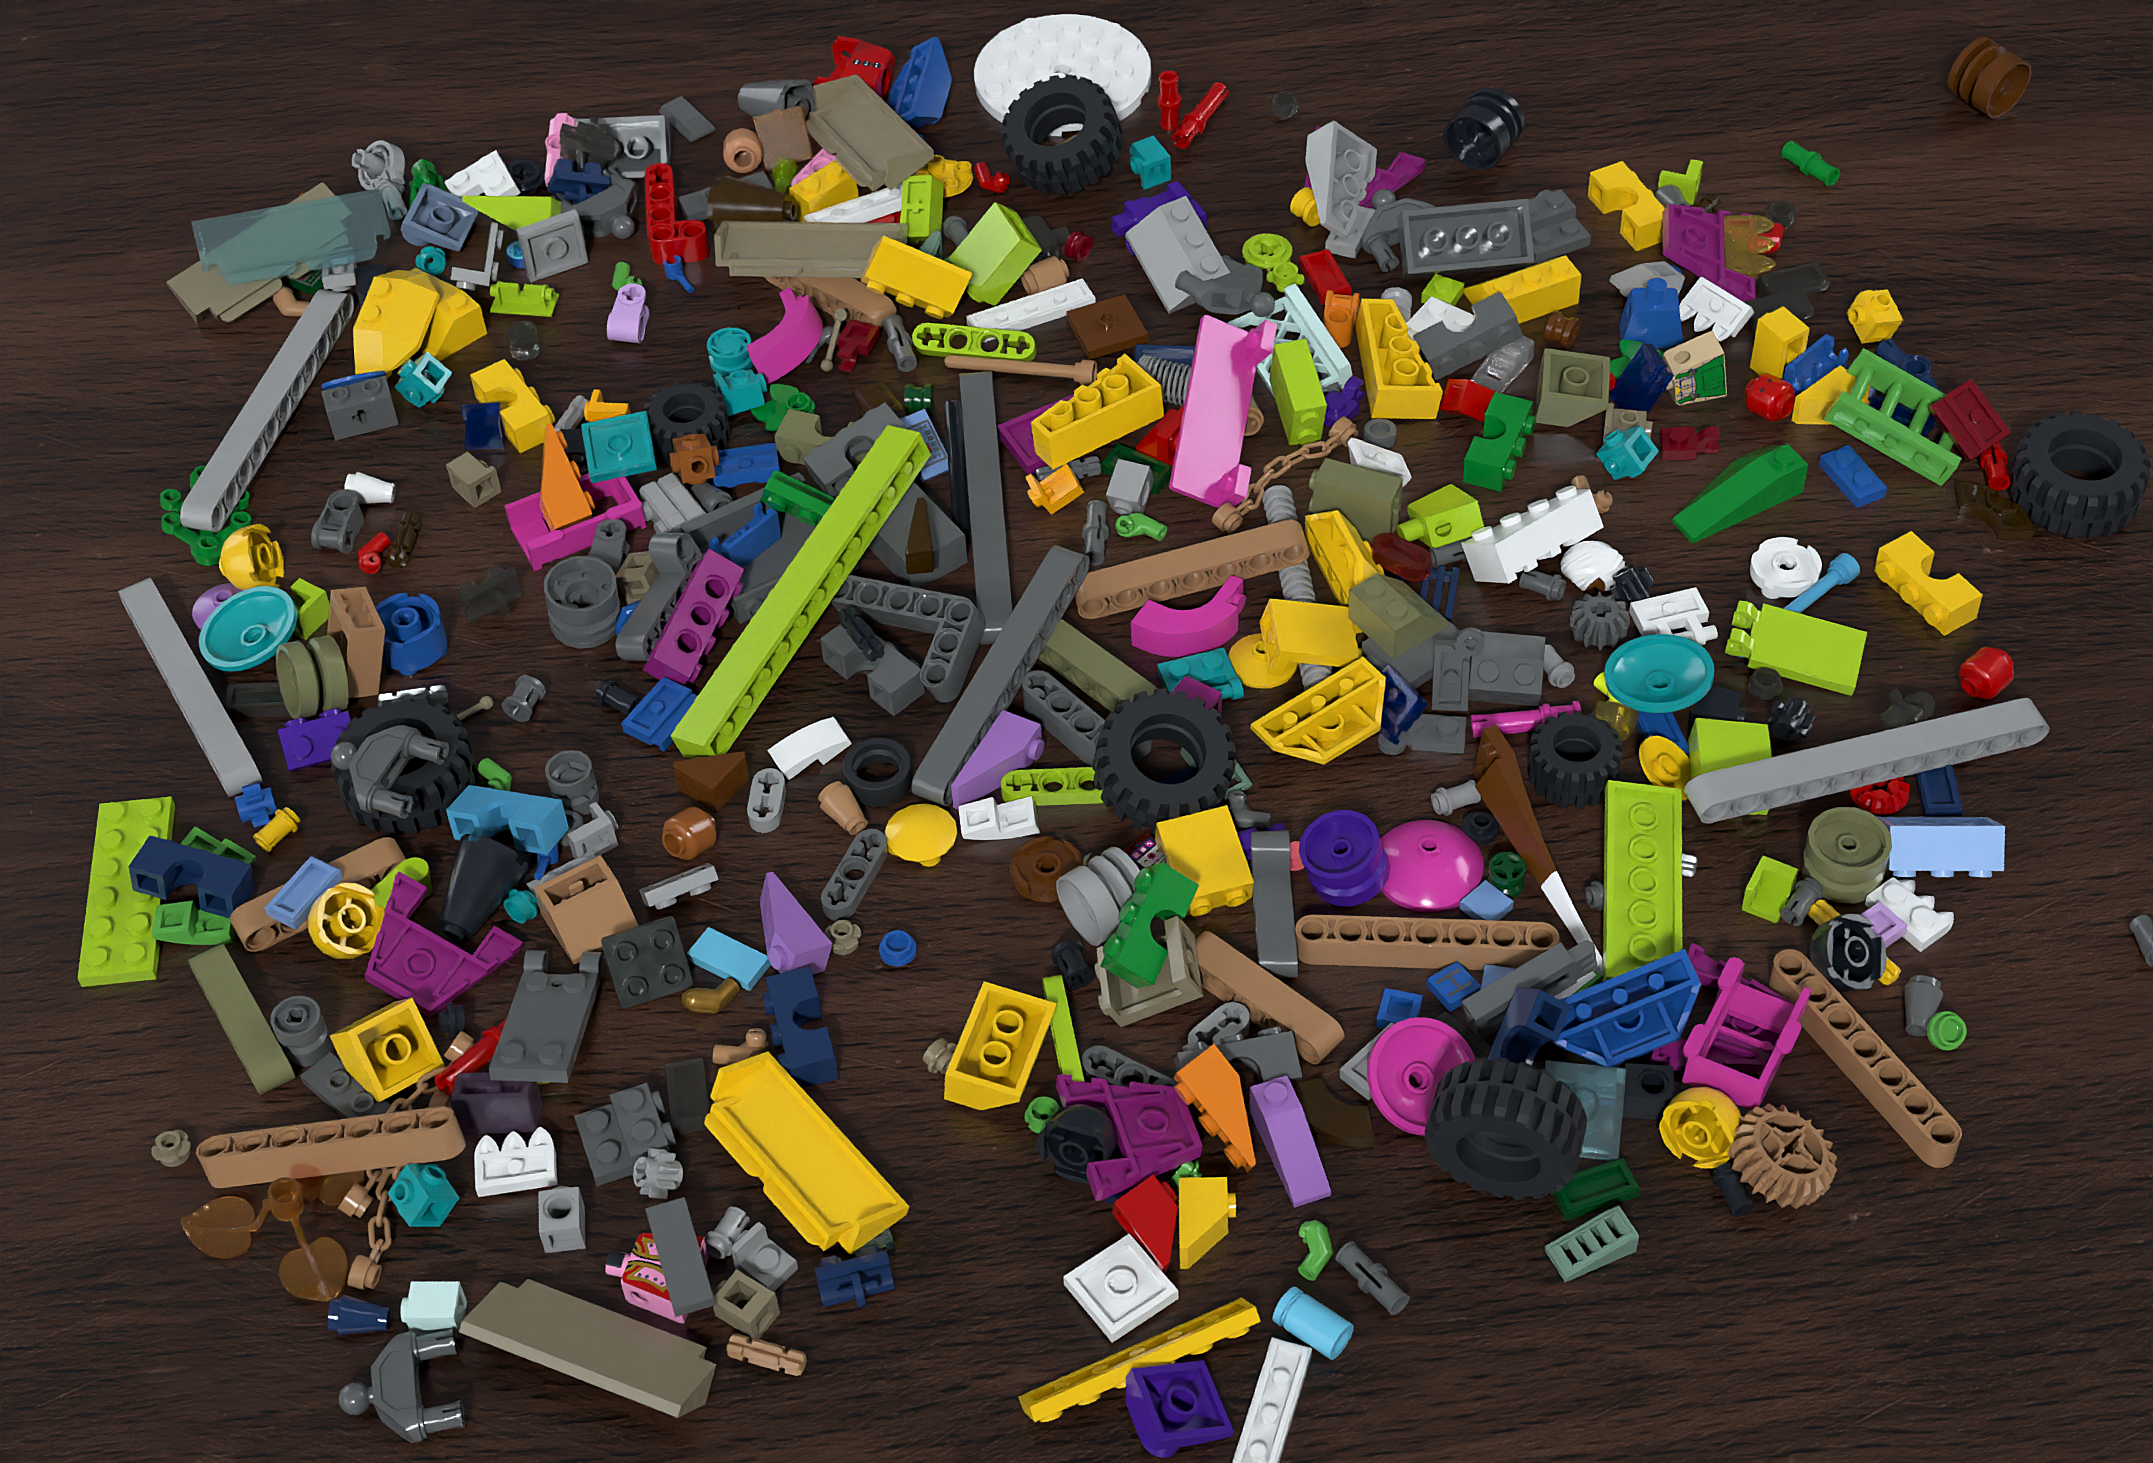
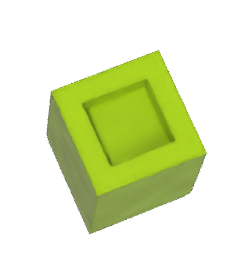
M1691 159L1686 175L1661 171L1658 189L1666 185L1677 186L1681 190L1686 202L1693 205L1700 186L1703 161Z
M299 578L291 586L298 614L293 634L306 640L329 618L330 603L325 590Z
M1762 856L1746 887L1742 910L1777 923L1781 917L1780 910L1789 901L1794 891L1798 869Z

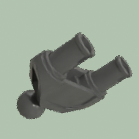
M607 167L612 175L605 169L602 171L604 176H609L610 185L607 187L608 189L577 205H572L568 200H565L563 194L556 193V197L561 200V214L574 209L578 213L580 222L584 226V237L606 236L611 232L620 239H627L633 235L635 224L632 216L637 207L639 188L633 180L624 179L613 167Z
M1380 189L1372 197V205L1376 211L1366 226L1361 246L1366 252L1373 254L1383 272H1388L1385 264L1388 265L1390 271L1399 264V258L1390 247L1400 243L1397 216L1403 210L1435 208V206L1409 198L1396 201L1393 192L1388 189Z
M1228 255L1221 256L1230 272L1226 275L1203 281L1190 274L1187 270H1184L1176 278L1175 287L1193 296L1199 306L1210 312L1238 315L1251 309L1256 316L1267 317L1275 308L1273 297L1269 293L1261 292L1263 283L1262 269L1253 264L1243 265Z
M399 725L368 736L359 749L350 742H340L332 749L331 761L340 770H350L361 811L375 813L380 810L405 819L408 817V814L403 811L411 812L413 798L409 795L389 791V789L410 759L416 756L441 765L444 763L443 759H446L448 756L449 745L447 742H440L421 736V733L416 728Z
M454 1328L418 1336L417 1333H412V1331L395 1336L371 1366L372 1387H367L361 1382H352L345 1385L339 1394L340 1407L350 1415H359L364 1413L374 1403L381 1421L410 1443L424 1441V1439L428 1438L429 1433L465 1427V1420L462 1419L465 1416L461 1400L425 1409L421 1401L418 1366L422 1365V1360L458 1354V1348L456 1347L458 1344Z

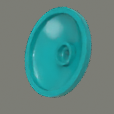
M271 586L253 587L231 596L210 614L202 627L199 636V648L202 656L211 666L223 671L248 670L267 662L276 655L278 645L287 643L294 632L298 616L294 601L285 591Z
M1670 634L1647 635L1628 641L1611 654L1605 666V683L1610 694L1618 702L1631 709L1652 714L1676 712L1695 704L1708 693L1714 681V664L1709 653L1701 645L1690 639Z

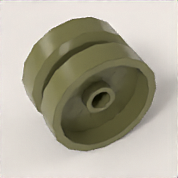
M331 635L309 639L307 647L300 641L278 645L276 651L277 678L284 704L293 719L314 716L318 707L323 712L347 708L349 689L345 664L340 649Z
M1837 807L1826 810L1813 820L1809 828L1806 848L1801 861L1802 877L1812 878L1819 882L1823 887L1822 895L1824 899L1836 903L1849 904L1864 901L1868 894L1882 885L1887 862L1892 850L1891 834L1885 824L1870 812L1855 807Z

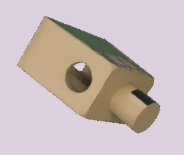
M1713 331L1665 351L1663 354L1664 371L1647 376L1653 395L1669 390L1677 405L1727 396L1724 351Z

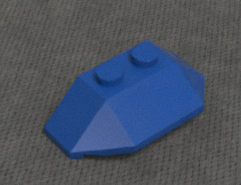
M937 36L913 47L909 54L911 58L900 70L888 97L887 105L912 129H919L927 124L931 125L938 122L943 115L945 102L949 95L948 92L952 78L941 42Z
M1680 950L1561 999L1563 1002L1571 1005L1559 1038L1557 1042H1554L1555 1045L1610 1069L1681 1040L1701 987L1700 980L1686 950Z

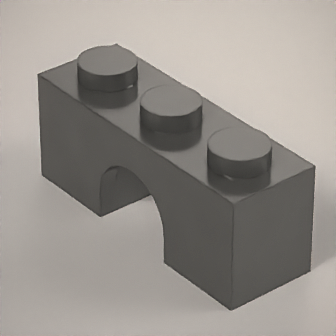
M1501 291L1471 306L1476 321L1468 330L1452 332L1446 328L1443 321H1440L1413 335L1420 348V356L1424 363L1428 362L1435 381L1523 337L1517 316Z
M886 402L877 408L869 410L863 418L851 426L842 428L835 437L823 445L814 447L803 458L810 476L823 492L832 496L834 500L836 499L834 486L851 478L855 472L851 465L852 461L858 455L870 451L876 439L879 438L887 425L907 429Z
M841 624L820 638L823 661L845 679L862 670H873L867 675L870 698L893 716L897 715L925 693L924 684L920 679L921 666L914 660H908L899 653L898 649L891 642L883 641L876 634L874 638H877L884 646V655L882 658H877L874 662L867 660L862 653L864 650L858 648Z
M1274 1027L1259 1031V1037L1244 1040L1242 1034L1232 1035L1220 1039L1221 1044L1216 1045L1230 1064L1242 1063L1252 1068L1257 1076L1258 1084L1286 1075L1290 1083L1299 1082L1302 1078L1292 1031L1282 1033L1281 1027ZM1196 1042L1182 1046L1183 1052L1177 1053L1174 1059L1177 1072L1209 1048L1205 1046V1042Z

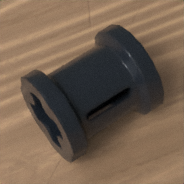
M1073 939L1059 943L1050 954L1053 964L1059 966L1063 974L1064 986L1068 990L1086 987L1095 978L1093 966L1087 964L1082 955L1084 949L1081 942Z

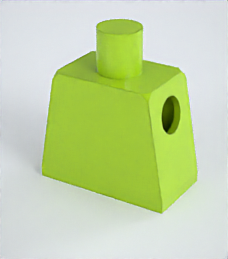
M1450 484L1409 504L1407 511L1410 520L1397 525L1396 529L1403 544L1419 539L1429 547L1437 548L1471 537L1472 533L1483 528L1484 524L1478 501L1453 484Z

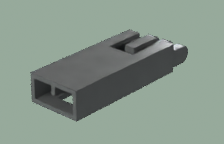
M1586 940L1567 951L1560 942L1463 1000L1462 1005L1466 1023L1479 1041L1500 1029L1517 987L1540 989L1552 996H1556L1576 984L1578 979L1595 970L1597 960L1594 943Z

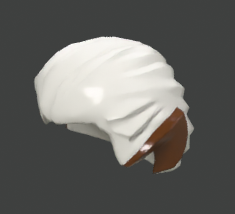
M1593 540L1578 542L1570 547L1560 561L1562 573L1584 593L1593 588H1597L1600 592L1610 590V586L1615 584L1612 575L1626 567L1623 556L1617 550L1604 542Z

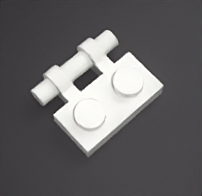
M1696 587L1630 603L1629 613L1641 636L1652 634L1677 635L1690 639L1701 646L1705 645L1706 641L1718 637L1715 625L1702 627L1701 623L1708 622L1709 611ZM1685 627L1687 630L1677 634H1672L1671 630Z

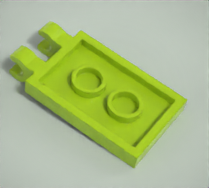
M1738 602L1732 625L1738 628L1751 629V633L1749 636L1744 630L1732 628L1725 653L1749 658L1747 665L1749 668L1852 696L1857 683L1867 632L1764 603L1761 611H1759L1750 602Z

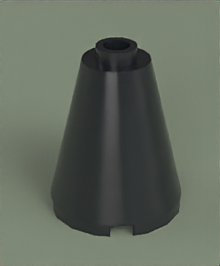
M465 834L461 837L451 870L439 923L444 927L442 932L457 941H463L464 938H472L507 898L510 891L524 878L529 869L526 861H524L522 866L515 861L518 854L512 849L484 836H479L477 842L469 840L471 834Z

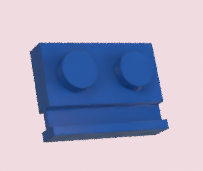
M776 443L718 450L719 465L714 466L716 478H713L715 487L724 486L728 488L744 483L768 482L773 471L777 470L780 472Z
M663 676L621 723L623 732L651 746L655 744L659 746L661 751L665 752L674 742L670 735L694 703L697 695L693 694L691 689Z

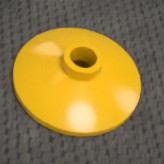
M1262 633L1248 635L1240 639L1232 646L1228 654L1236 676L1240 678L1242 684L1252 688L1267 689L1280 686L1295 674L1298 663L1289 662L1283 676L1270 675Z
M1661 736L1648 737L1641 743L1639 748V760L1645 775L1654 786L1682 789V801L1687 800L1688 797L1684 792V788L1691 780L1689 757L1679 746L1667 738Z

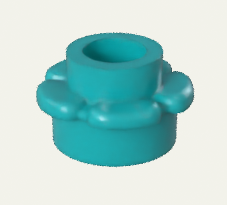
M433 246L424 247L421 250V254L416 256V266L432 276L439 275L446 265L445 254L440 248L435 249ZM433 258V261L429 263L428 259Z
M513 889L510 891V897L504 901V908L508 915L520 924L525 923L530 918L533 920L538 914V902L535 896L528 890L518 891Z

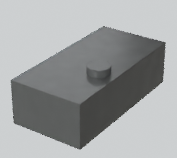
M1528 199L1403 210L1397 216L1403 279L1433 277L1435 274L1443 276L1526 268L1534 263Z
M849 479L834 486L835 498H837ZM912 482L868 546L904 586L922 588L968 563L965 534L914 482ZM924 497L927 503L935 570L930 573L910 575L907 574L905 551L917 498Z

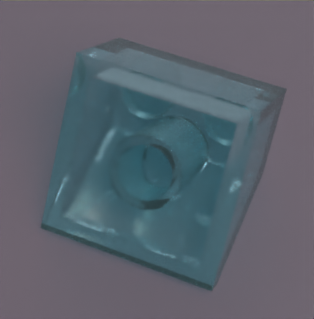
M1546 1060L1545 1071L1551 1073L1552 1078L1556 1081L1562 1080L1567 1084L1571 1091L1570 1093H1575L1578 1096L1586 1112L1587 1130L1580 1157L1610 1161L1618 1159L1626 1069Z

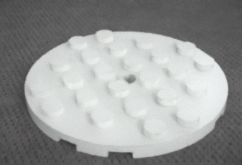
M1062 14L1027 18L1021 23L1002 30L982 49L974 69L978 99L983 107L1000 122L1003 121L1006 112L1010 113L1008 107L1014 99L1018 100L1020 98V92L1025 88L1028 90L1032 88L1034 82L1049 80L1050 76L1059 75L1060 78H1065V74L1076 75L1077 79L1085 77L1092 80L1093 83L1099 84L1105 93L1108 94L1119 121L1126 118L1139 107L1141 98L1145 92L1149 91L1151 83L1150 58L1143 44L1119 24L1085 15ZM1076 123L1066 124L1054 129L1047 136H1062L1064 131H1081L1084 125Z

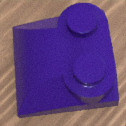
M1204 1360L1132 1368L1126 1376L1125 1402L1141 1443L1151 1454L1162 1458L1170 1457L1180 1447L1231 1437L1234 1433Z

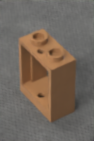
M366 587L331 590L327 635H331L335 639L340 649L348 679L349 698L378 695L385 637L383 623Z

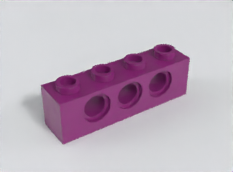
M711 549L704 553L685 585L642 669L643 671L659 680L664 676L680 685H684L687 681L691 683L695 681L703 666L698 663L701 655H707L715 643L716 637L712 635L715 627L721 628L729 615L730 610L725 608L729 599L734 601L733 598L738 596L743 587V583L739 581L744 571L742 567ZM706 590L711 591L715 598L709 596ZM692 617L699 619L702 625L695 623ZM678 644H682L683 646H685L688 650V653L683 652L678 647Z

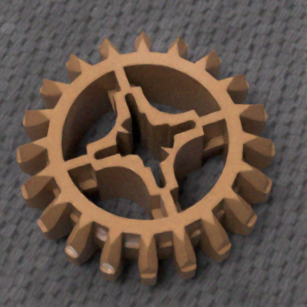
M1769 1103L1761 1108L1756 1106L1745 1117H1741L1739 1120L1740 1126L1735 1129L1737 1140L1730 1146L1728 1156L1734 1159L1732 1169L1742 1173L1740 1182H1748L1753 1187L1752 1194L1760 1192L1765 1196L1766 1203L1775 1199L1781 1208L1790 1204L1795 1209L1804 1204L1809 1206L1821 1195L1825 1194L1830 1188V1183L1833 1181L1837 1171L1834 1166L1837 1156L1830 1152L1833 1143L1822 1138L1824 1130H1816L1811 1125L1812 1118L1804 1120L1800 1117L1798 1110L1789 1113L1783 1104L1778 1108H1774Z

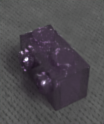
M489 1072L457 1074L450 1099L453 1112L463 1135L511 1133L512 1131L516 1133L535 1132L543 1106L537 1082L491 1080Z

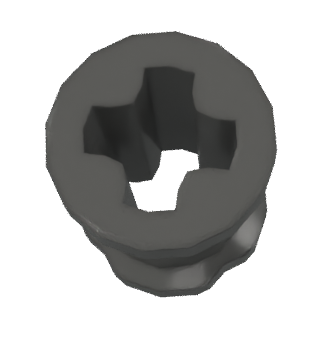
M520 676L516 681V689L512 695L506 697L502 702L504 712L514 720L520 722L528 721L532 716L533 706L538 700H542L546 694L544 685L534 677Z

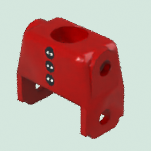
M838 36L832 45L834 63L838 67L829 78L818 76L814 80L812 87L857 74L883 100L894 78L893 68L896 62L894 55L890 50L872 43ZM842 51H847L851 57H845Z

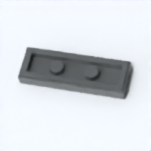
M685 1197L645 1208L675 1317L715 1306Z

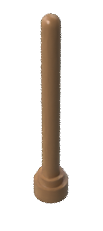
M948 355L944 359V363L948 368L1074 378V382H1079L1080 385L1083 384L1085 386H1089L1097 379V362L1093 360H1082L1081 363L1076 362L1075 365L957 355Z

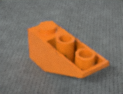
M552 422L546 425L544 435L539 507L550 531L563 530L589 520L592 517V510L595 509L589 492H583L578 483L581 475L575 461L569 462L564 450L568 448L566 440L560 430L555 431Z
M1213 1044L1176 1073L1174 1080L1178 1084L1174 1086V1089L1185 1104L1189 1106L1193 1103L1200 1111L1202 1116L1198 1119L1204 1129L1212 1137L1218 1134L1227 1146L1223 1151L1230 1162L1237 1169L1243 1166L1248 1172L1256 1165L1240 1078L1216 1045Z

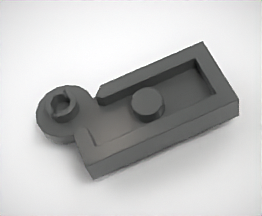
M1470 627L1461 630L1456 640L1434 639L1432 710L1468 711L1470 656H1476L1481 653L1485 646L1484 635L1477 628Z
M1395 712L1393 729H1386L1379 734L1378 747L1382 752L1389 755L1402 753L1406 745L1411 750L1464 754L1466 717Z

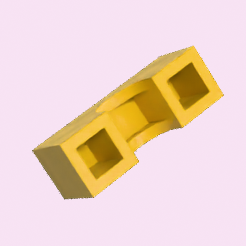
M1621 161L1590 172L1588 197L1603 214L1622 210L1620 234L1635 251L1663 242V211L1665 208L1655 198L1653 192L1647 189L1638 179L1634 171H1631Z
M503 359L470 375L477 400L490 416L500 412L505 435L519 453L544 442L546 425L551 422L555 423L554 415L548 405L542 406L535 389L532 386L527 387L525 385L524 378L517 368L512 369L508 362Z
M1910 531L1879 548L1874 572L1883 582L1892 587L1906 603L1915 608L1930 625L1934 626L1945 636L1977 618L1983 595L1959 573L1945 580L1929 577L1935 552Z

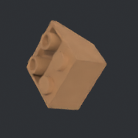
M601 855L534 887L541 915L573 965L580 962L582 952L602 951L601 939L603 937L639 926L616 877Z

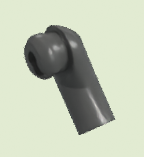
M1230 791L1226 795L1227 802L1224 803V806H1228L1236 826L1246 829L1256 827V830L1262 831L1270 827L1271 813L1251 811L1245 804L1246 796L1243 792Z

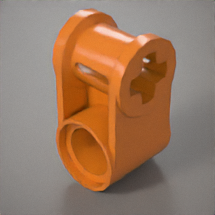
M1327 290L1323 325L1338 347L1343 348L1349 345L1352 340L1354 325L1357 322L1360 293H1354L1353 296L1334 294L1332 290Z

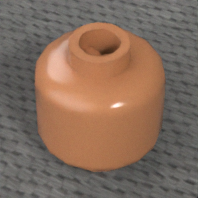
M739 128L726 136L723 144V158L726 165L737 173L752 172L759 166L762 161V143L755 132Z

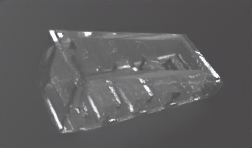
M1523 336L1511 344L1489 353L1471 381L1495 392L1502 393L1532 361L1534 341ZM1488 374H1491V375H1493V376H1496V377L1500 378V380L1498 381V380H1496V379H1494V378L1488 376Z

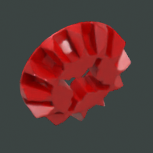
M1903 777L1875 783L1879 787L1887 785L1886 792L1882 789L1873 790L1874 784L1849 790L1852 800L1861 809L1873 814L1887 815L1901 810L1906 805L1909 799L1910 784L1904 782Z

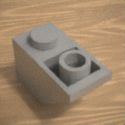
M1662 261L1640 264L1611 276L1610 282L1620 290L1622 295L1628 297L1630 290L1634 288H1647V283L1650 279L1661 278L1667 282V288L1677 289L1679 295L1685 277L1668 263Z

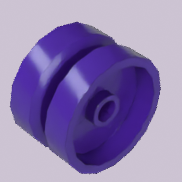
M1336 810L1324 814L1308 825L1300 839L1299 854L1313 890L1327 903L1335 906H1355L1367 902L1382 890L1389 878L1390 863L1376 825L1364 814L1353 810Z

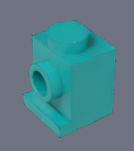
M1154 136L1132 143L1129 150L1132 156L1130 157V166L1132 171L1141 177V187L1144 190L1171 180V156Z
M752 369L737 370L723 378L720 373L713 374L717 393H720L723 397L728 416L765 405L763 392H767V387L762 373L754 374Z

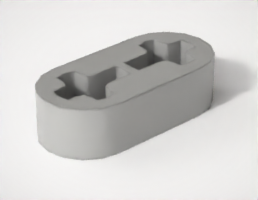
M763 769L756 773L752 780L747 814L751 828L760 833L775 830L782 820L786 785L782 772L777 769ZM768 784H772L770 794L765 793L764 790L768 787ZM764 807H769V812L765 817L761 818Z
M1236 1002L1223 1004L1191 1030L1188 1036V1044L1200 1041L1207 1044L1212 1040V1045H1220V1039L1242 1034L1243 1038H1245L1250 1029L1248 1009ZM1226 1019L1230 1021L1239 1019V1024L1231 1022L1226 1026Z

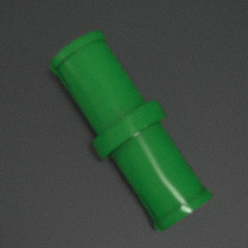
M1789 141L1782 149V158L1798 166L1800 172L1804 175H1812L1826 186H1832L1837 182L1840 170L1822 160L1819 153L1815 151L1809 152L1795 141Z

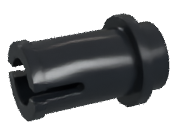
M614 680L601 682L595 693V697L599 700L600 705L604 707L611 706L627 716L642 701L640 697L634 696L620 688L618 682Z
M1727 1162L1713 1170L1714 1178L1712 1182L1715 1187H1720L1733 1217H1740L1751 1212L1755 1208V1203L1751 1199L1744 1182H1740L1742 1173L1732 1169L1734 1162Z

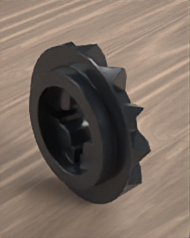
M524 159L514 161L506 166L523 196L528 192L537 193V188L545 187L546 167L542 163ZM526 174V180H522L523 175Z

